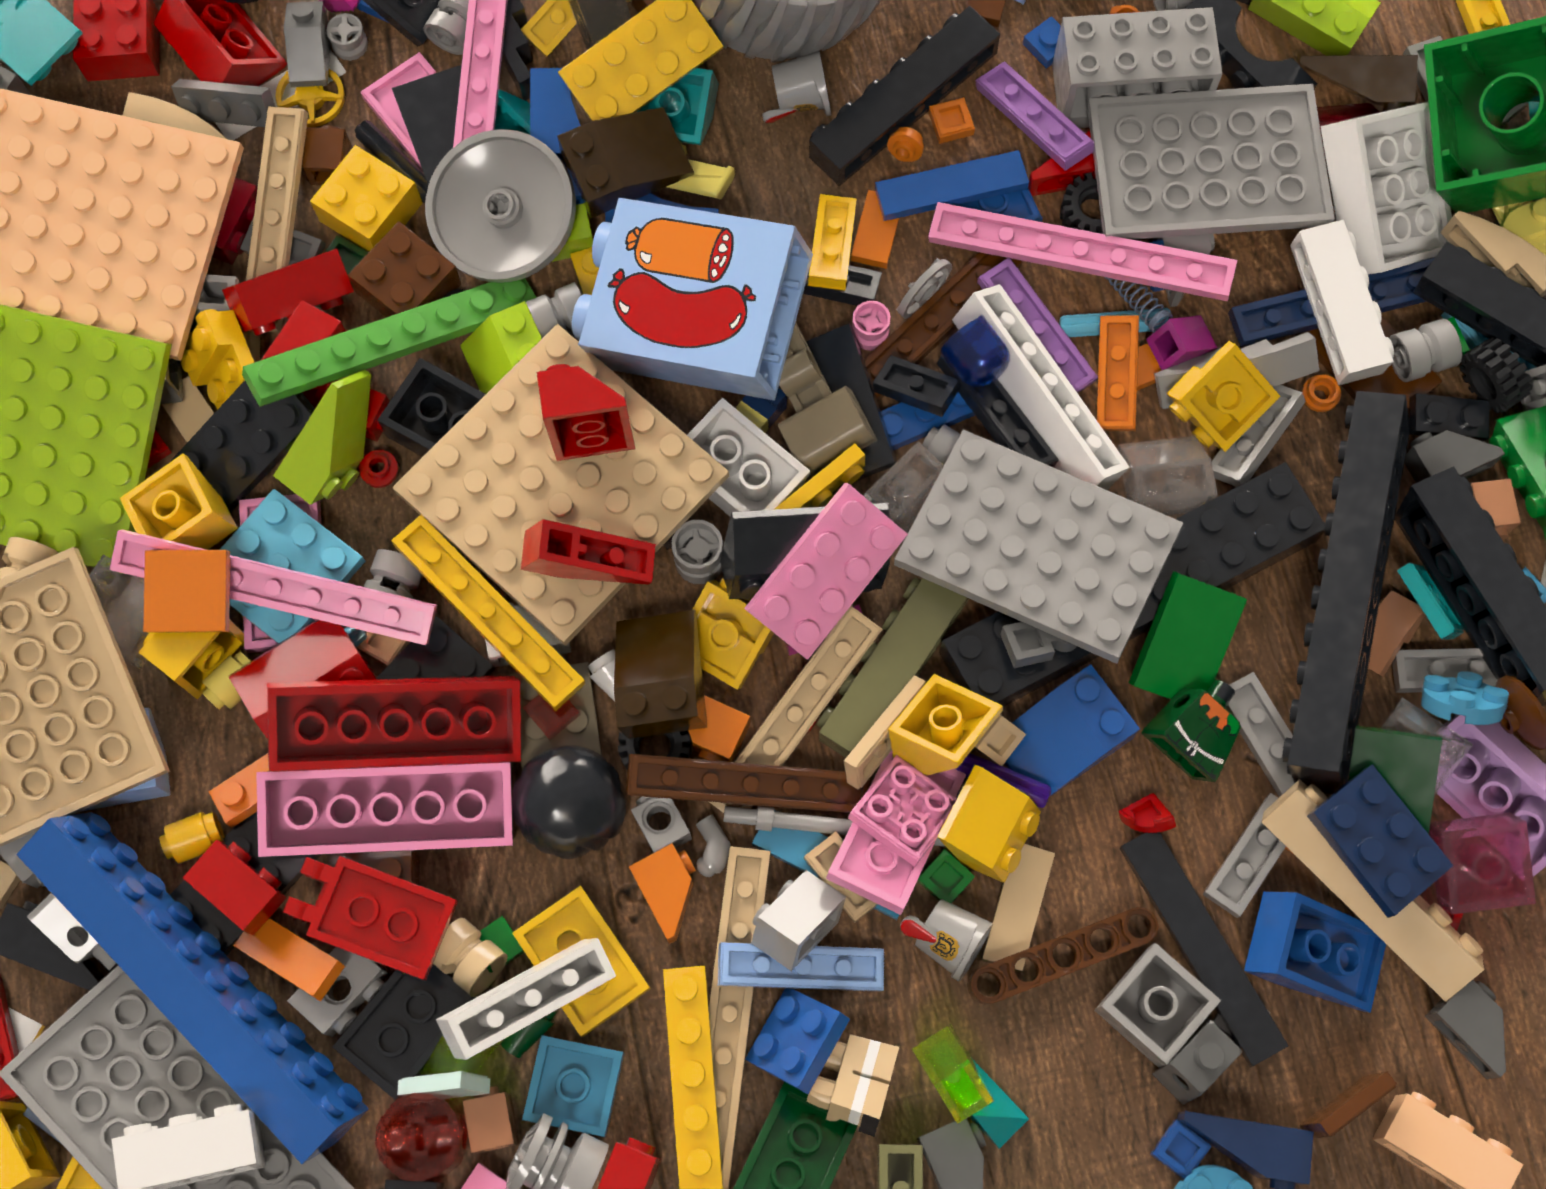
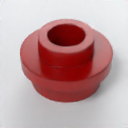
M385 450L369 452L363 457L359 466L360 476L363 481L374 488L390 485L396 479L399 471L395 457ZM375 464H385L384 469L382 471H372V467Z

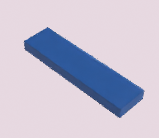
M1017 150L875 182V191L883 220L887 221L936 210L937 202L958 205L1028 189L1029 180L1020 151Z

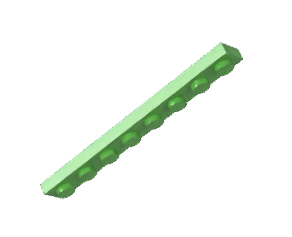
M525 278L512 282H489L243 366L242 376L259 407L474 332L490 315L521 302L532 300L536 296Z

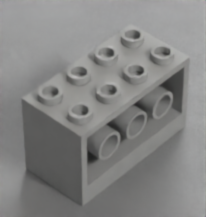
M1213 7L1063 17L1052 62L1057 109L1078 128H1090L1087 109L1089 98L1217 90L1222 77V67Z

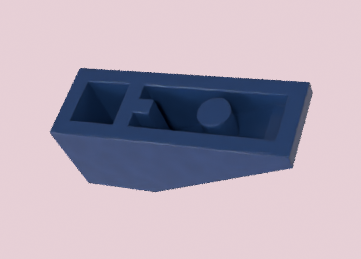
M1188 1111L1177 1112L1178 1121L1256 1178L1270 1180L1269 1188L1296 1189V1184L1310 1185L1313 1131Z

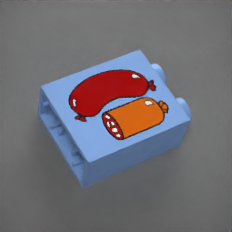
M618 198L612 223L602 222L594 235L592 258L594 265L599 270L592 295H581L575 304L572 316L573 335L575 339L579 340L578 345L585 352L595 355L608 368L614 371L775 401L813 253L797 228L793 225Z

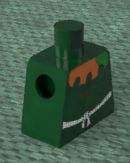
M1214 680L1208 691L1184 688L1149 722L1141 734L1192 780L1216 782L1241 729L1240 721L1226 709L1235 695V690L1221 680Z

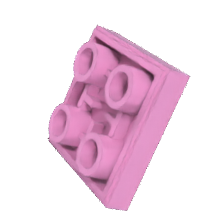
M896 755L853 808L848 819L916 867L938 838L937 836L957 798Z

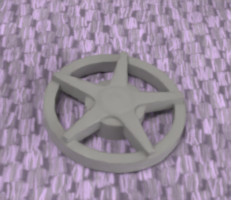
M937 258L916 282L908 285L910 289L896 309L904 319L914 314L942 287L952 270V264L946 259L939 260Z

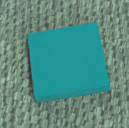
M1408 563L1397 570L1441 639L1453 640L1464 633L1465 629L1424 566Z

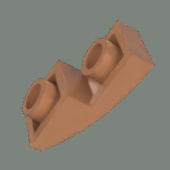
M1392 590L1380 603L1368 669L1383 677L1385 676L1403 643L1409 644L1425 616L1419 604Z

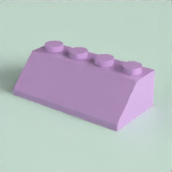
M1455 714L1433 735L1435 737H1442L1435 792L1530 880L1546 867V764L1513 734L1507 733L1499 722L1489 725L1464 724L1466 716Z

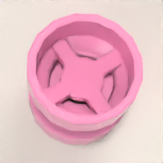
M869 300L862 302L853 312L852 327L859 347L864 350H875L889 336L891 316L886 306L878 301Z

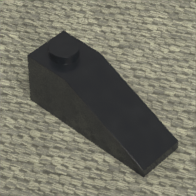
M25 900L22 907L7 903L0 918L1 956L89 991L105 978L90 959L80 963L70 959L27 918L38 906L37 904Z

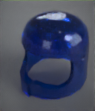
M980 315L977 319L959 329L949 338L940 351L957 375L972 387H983L994 382L1005 372L1010 363L1009 348L983 315Z

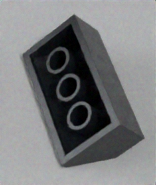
M887 503L873 504L889 518ZM825 507L731 512L720 560L729 599L751 600ZM890 557L862 592L882 589L890 566Z

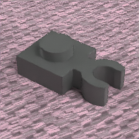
M1024 622L1005 625L1002 627L1000 634L1014 668L1050 661L1053 659L1054 649L1061 652H1070L1077 647Z

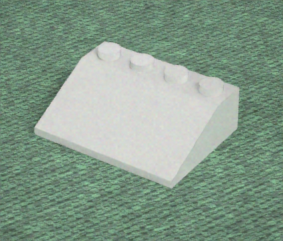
M1429 101L1321 126L1336 221L1344 219L1347 230L1353 233L1357 244L1356 256L1360 266H1363L1368 274H1374L1436 257L1444 244L1449 242L1440 232L1452 218L1450 206L1436 192Z

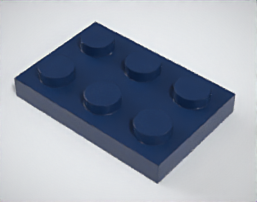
M1373 764L1364 768L1307 815L1387 918L1397 915L1454 866Z

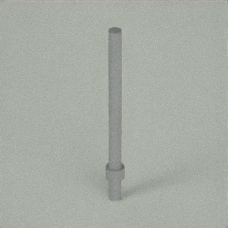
M725 806L723 822L755 825V830L772 831L773 827L828 834L837 832L839 835H847L852 821L849 819L774 811V807L758 806L757 809ZM939 838L936 839L934 845L945 846Z

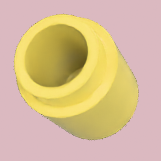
M241 651L234 657L229 655L202 681L207 687L202 694L219 710L224 705L231 710L242 699L230 681L229 675L251 661Z

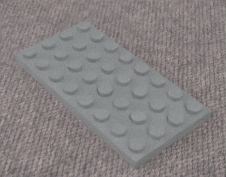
M119 966L111 971L0 1071V1077L102 1189H118L112 1139L124 1136V1128L145 1123H151V1126H158V1129L169 1127L170 1118L196 1113V1117L202 1116L203 1119L215 1117L214 1109L233 1104H241V1107H246V1110L252 1111ZM260 1118L259 1123L266 1167L168 1188L355 1189L322 1153L301 1164Z

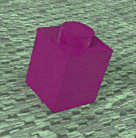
M1201 315L1169 319L1146 339L1161 370L1168 369L1217 349Z

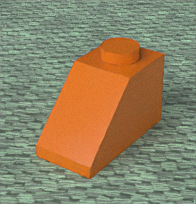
M704 695L707 728L688 730L693 748L699 753L698 758L700 760L733 762L751 726L750 716Z
M673 843L629 866L669 944L677 941L693 889L690 874L696 871L685 849L677 853Z

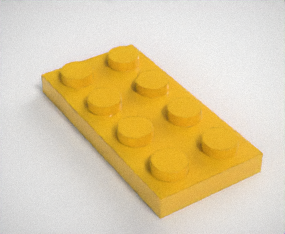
M656 0L559 70L558 74L592 121L637 112L721 51L724 46L692 0Z

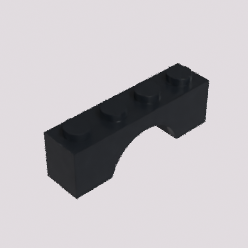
M1194 0L1185 7V9L1213 7L1222 72L1230 79L1234 89L1313 84L1315 90L1318 83L1293 58L1283 61H1267L1253 56L1241 45L1236 34V23L1242 7L1235 0Z

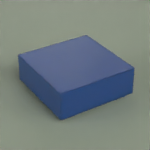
M1175 1119L1157 1143L1151 1155L1184 1180L1189 1174L1193 1173L1191 1170L1198 1167L1211 1148V1145Z

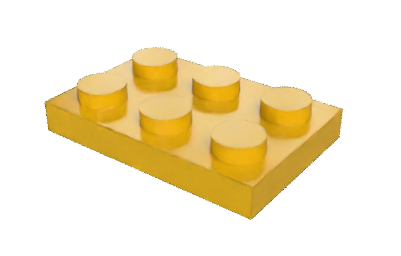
M581 885L512 933L534 966L583 939H599L616 977L561 1007L581 1037L587 1035L651 989Z

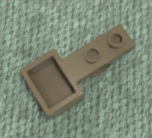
M795 322L779 386L786 396L789 397L796 414L778 423V427L793 457L810 470L808 477H813L854 443L862 450L878 440L853 391L844 386L833 393L831 392Z

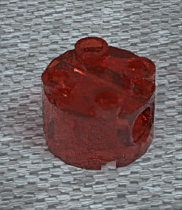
M412 1093L398 1098L386 1110L384 1116H381L376 1127L375 1146L379 1160L391 1173L406 1181L431 1182L447 1176L452 1170L461 1165L467 1150L468 1130L463 1114L454 1103L432 1094Z

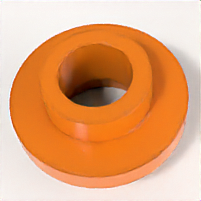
M910 127L897 129L896 132L890 135L887 142L889 152L896 159L903 162L918 160L924 151L921 134Z
M1329 375L1312 376L1305 382L1302 388L1306 406L1316 412H1328L1334 409L1341 399L1340 386ZM1314 391H1323L1326 399L1318 398Z

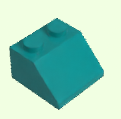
M696 68L637 112L664 107L679 141L701 145L713 119L719 82L713 70Z

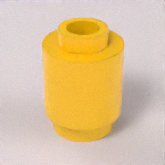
M199 812L165 825V835L160 836L159 840L166 858L174 857L176 862L180 864L203 855L216 839L223 843L225 836L215 812L208 814Z

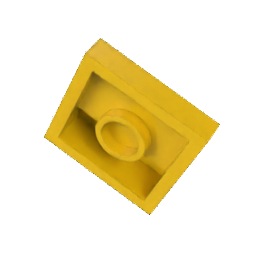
M208 309L197 314L195 318L198 325L194 331L189 333L181 365L183 370L188 372L193 386L207 385L208 397L218 410L245 381L242 376L243 366L254 363L234 310L217 311L215 309Z
M1230 341L1201 369L1193 366L1166 393L1173 401L1169 409L1184 423L1190 420L1196 426L1192 431L1193 436L1205 447L1209 448L1211 445H1214L1224 452L1281 397L1240 348Z
M724 578L721 579L720 583L716 580L707 581L692 609L696 611L701 668L739 690L759 655L764 653L774 633L744 609L750 600L729 599Z

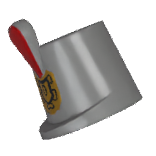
M819 51L772 66L780 109L764 112L762 116L765 123H773L794 112L823 109L826 116H831Z
M943 899L937 903L925 924L915 916L905 917L900 924L902 933L916 938L915 946L949 971L951 978L958 982L965 976L973 964L993 926L992 922Z

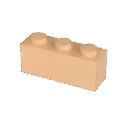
M1412 1092L1411 1095L1408 1093L1395 1095L1372 1140L1452 1189L1512 1188L1524 1164L1511 1157L1513 1151L1509 1147L1491 1138L1487 1142L1473 1134L1475 1128L1470 1123L1454 1115H1450L1447 1118L1434 1110L1436 1104L1422 1094Z

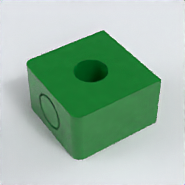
M1546 16L1424 44L1436 192L1455 213L1458 211L1469 213L1546 198ZM1525 102H1539L1536 114L1528 123L1516 129H1501L1503 119L1512 108Z

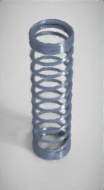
M1104 277L1109 280L1110 285L1114 286L1119 295L1124 297L1125 302L1129 303V306L1134 309L1135 313L1140 315V319L1145 321L1146 326H1149L1153 333L1160 328L1154 329V326L1163 323L1168 316V320L1173 319L1172 314L1168 310H1163V304H1158V298H1153V293L1147 292L1148 288L1146 286L1142 287V284H1140L1135 292L1127 295L1129 289L1136 283L1121 289L1127 281L1116 284L1117 279L1112 283L1111 280L1114 279ZM1141 289L1146 290L1140 298L1132 301V298ZM1148 294L1151 295L1145 304L1137 307L1143 297ZM1153 300L1156 301L1150 310L1142 313L1148 303ZM1161 306V310L1158 313H1156L1153 317L1147 319L1149 314L1156 307Z

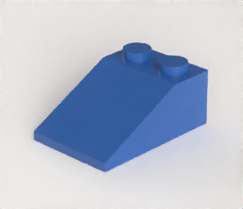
M1090 664L1012 722L1026 735L1006 760L1005 765L1012 771L1049 785L1051 787V797L1131 741L1140 728Z
M1263 891L1244 971L1286 988L1371 1013L1386 943L1363 921L1297 892Z

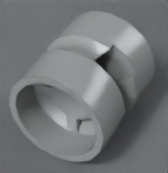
M440 0L438 2L439 8L434 9L423 27L424 33L435 45L451 54H463L469 0Z
M575 282L556 289L553 298H549L544 294L526 302L541 338L557 324L573 335V311L577 300L581 296Z
M1445 318L1423 324L1418 330L1413 328L1389 337L1394 348V362L1391 365L1396 375L1403 382L1422 378L1431 370L1433 372H1440L1458 366L1462 359V346L1457 331L1451 322Z
M705 520L685 522L672 537V552L678 573L684 580L693 584H706L707 581H712L721 574L720 560L724 546L720 531L713 524Z
M378 549L370 568V572L374 577L373 579L366 580L363 587L414 599L410 591L419 587L423 575L401 553ZM384 584L397 588V591L384 587Z

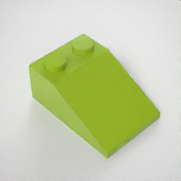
M362 370L331 383L273 475L310 505L323 498L331 499L340 489L346 491L359 476V472L356 469L364 457L371 373L367 370Z

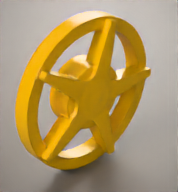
M329 69L328 77L337 85L338 94L324 91L322 86L296 87L295 94L282 101L283 92L289 83L288 71L285 72L286 74L277 85L275 93L277 106L289 108L299 105L300 108L305 109L309 113L310 119L307 120V127L310 128L322 126L333 120L340 113L344 105L345 91L338 75L331 69ZM325 101H336L328 113L315 118V111L320 109Z

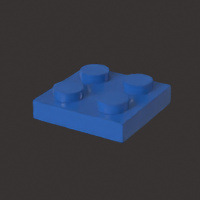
M785 988L745 1060L798 1090L809 1094L850 1018L792 988Z

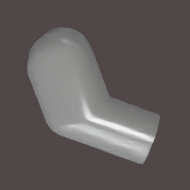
M709 815L696 824L707 843L703 857L697 860V869L705 877H712L715 873L723 871L727 864L731 846L715 817Z

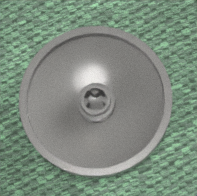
M503 129L478 133L452 148L436 167L428 185L425 201V216L428 230L439 252L463 273L482 281L497 283L524 279L539 272L553 261L570 236L576 213V196L573 182L568 170L559 157L537 138L519 131Z

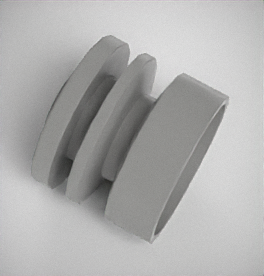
M543 1113L538 1122L526 1132L508 1169L505 1189H521L522 1185L529 1187V1189H592L605 1160L609 1144L586 1133H582L572 1148L564 1145L569 1125L562 1122L553 1139L546 1135L553 1117Z

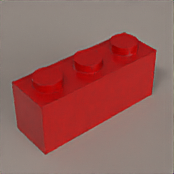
M336 248L222 289L229 309L234 310L242 332L253 330L254 335L258 336L277 329L274 321L287 317L289 320L302 300L312 306L320 304L324 311L344 304L342 296L352 293L354 290Z

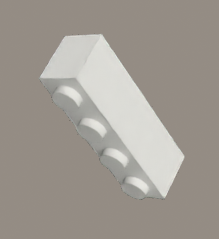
M1344 219L1299 231L1290 247L1314 316L1316 317L1338 386L1383 374L1394 362V348L1391 340L1384 336L1380 324L1382 319L1381 311L1377 302L1371 299L1368 290V273L1358 262L1356 256L1357 244L1353 233L1347 230Z
M583 939L436 1019L454 1058L467 1060L616 977V974L599 939Z

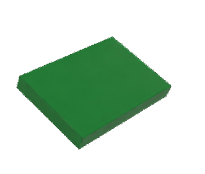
M1173 571L1128 683L1172 699L1184 688L1208 691L1217 676L1247 599Z

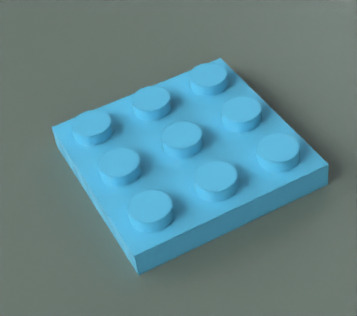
M273 489L220 549L229 550L231 556L347 583L365 563L363 556L276 489ZM230 599V606L278 644L315 620Z

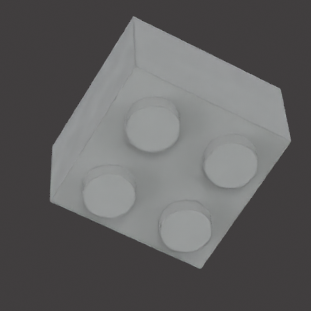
M1154 943L1143 952L1094 1011L1159 1068L1167 1065L1221 1000L1158 944Z

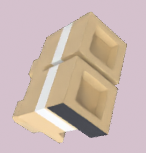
M851 1034L847 1044L838 1041L823 1067L839 1072L837 1081L818 1076L808 1094L807 1102L828 1110L826 1120L838 1121L841 1119L858 1125L859 1132L875 1137L899 1047Z

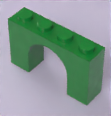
M1546 406L1497 419L1489 444L1501 447L1505 453L1500 461L1507 471L1508 479H1511L1513 488L1519 490L1525 500L1528 514L1533 519L1536 518L1544 531L1546 541Z

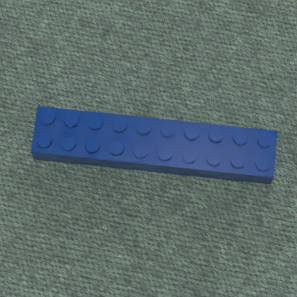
M92 812L49 818L16 855L301 1164L335 1145L369 1110L362 1102L360 1092L353 1085L343 1082L333 1071L332 1062L322 1053L315 1052L305 1041L303 1031L296 1024L287 1022L276 1010L277 1005L268 994L259 991L248 980L249 975L240 964L231 961L220 950L221 945L212 934L203 931L192 920L193 915L185 905L175 902L165 891L163 881L155 874L147 872L137 861L138 856L136 852L128 845L120 843L110 832L111 827L104 818Z

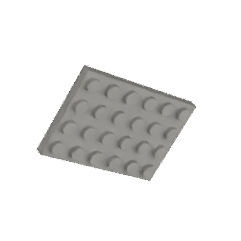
M1313 84L1089 98L1087 109L1091 139L1094 141L1093 158L1102 230L1105 237L1116 236L1126 239L1192 236L1312 228L1334 222V211Z
M963 430L894 559V565L1117 664L1180 534L1183 522Z

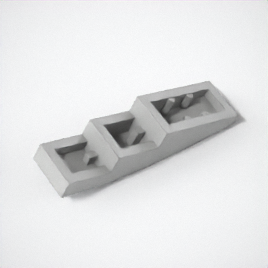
M1309 332L1272 345L1265 339L1240 349L1272 387L1319 371L1316 338ZM1221 348L1154 373L1160 407L1162 409L1169 408L1173 401L1166 393L1193 366L1201 369Z

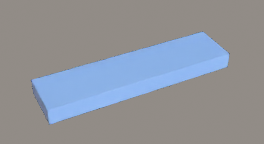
M721 942L718 948L717 986L884 991V949L815 946L790 971L751 943Z

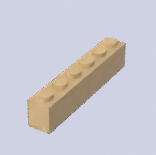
M1299 779L1264 811L1262 823L1447 1002L1484 971L1483 957L1481 955L1483 949L1468 933H1464L1461 936L1450 925L1452 919L1437 903H1433L1430 906L1420 895L1397 915L1387 918L1307 817L1310 812L1328 798L1315 785L1310 784L1307 787Z

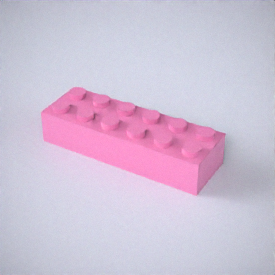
M510 762L256 772L258 857L513 846Z

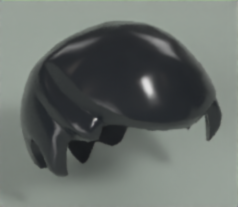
M564 745L547 749L524 765L521 776L515 781L512 796L513 819L520 827V831L526 841L534 844L543 853L556 855L562 859L582 857L591 850H601L610 838H614L620 833L627 808L624 786L615 768L594 750L575 745Z

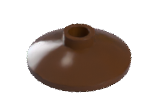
M1507 675L1498 679L1495 687L1509 692L1507 708L1503 719L1499 722L1502 728L1509 734L1514 733L1533 749H1546V712L1537 697L1523 682L1513 676Z

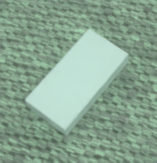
M464 1071L407 1077L398 1080L397 1095L430 1101L490 1094V1078Z

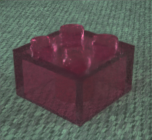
M1510 812L1430 823V837L1454 865L1435 881L1437 903L1450 914L1536 904L1527 821Z

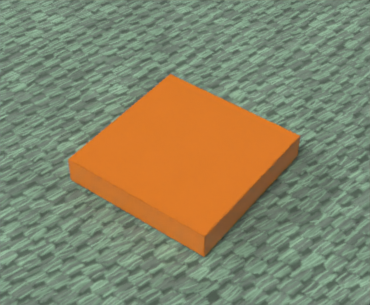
M145 550L143 632H229V550Z

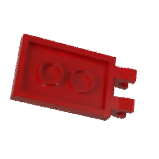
M339 856L335 867L306 857L300 873L308 878L322 882L324 885L315 906L289 896L283 913L311 923L306 933L311 938L426 981L458 901L342 856Z

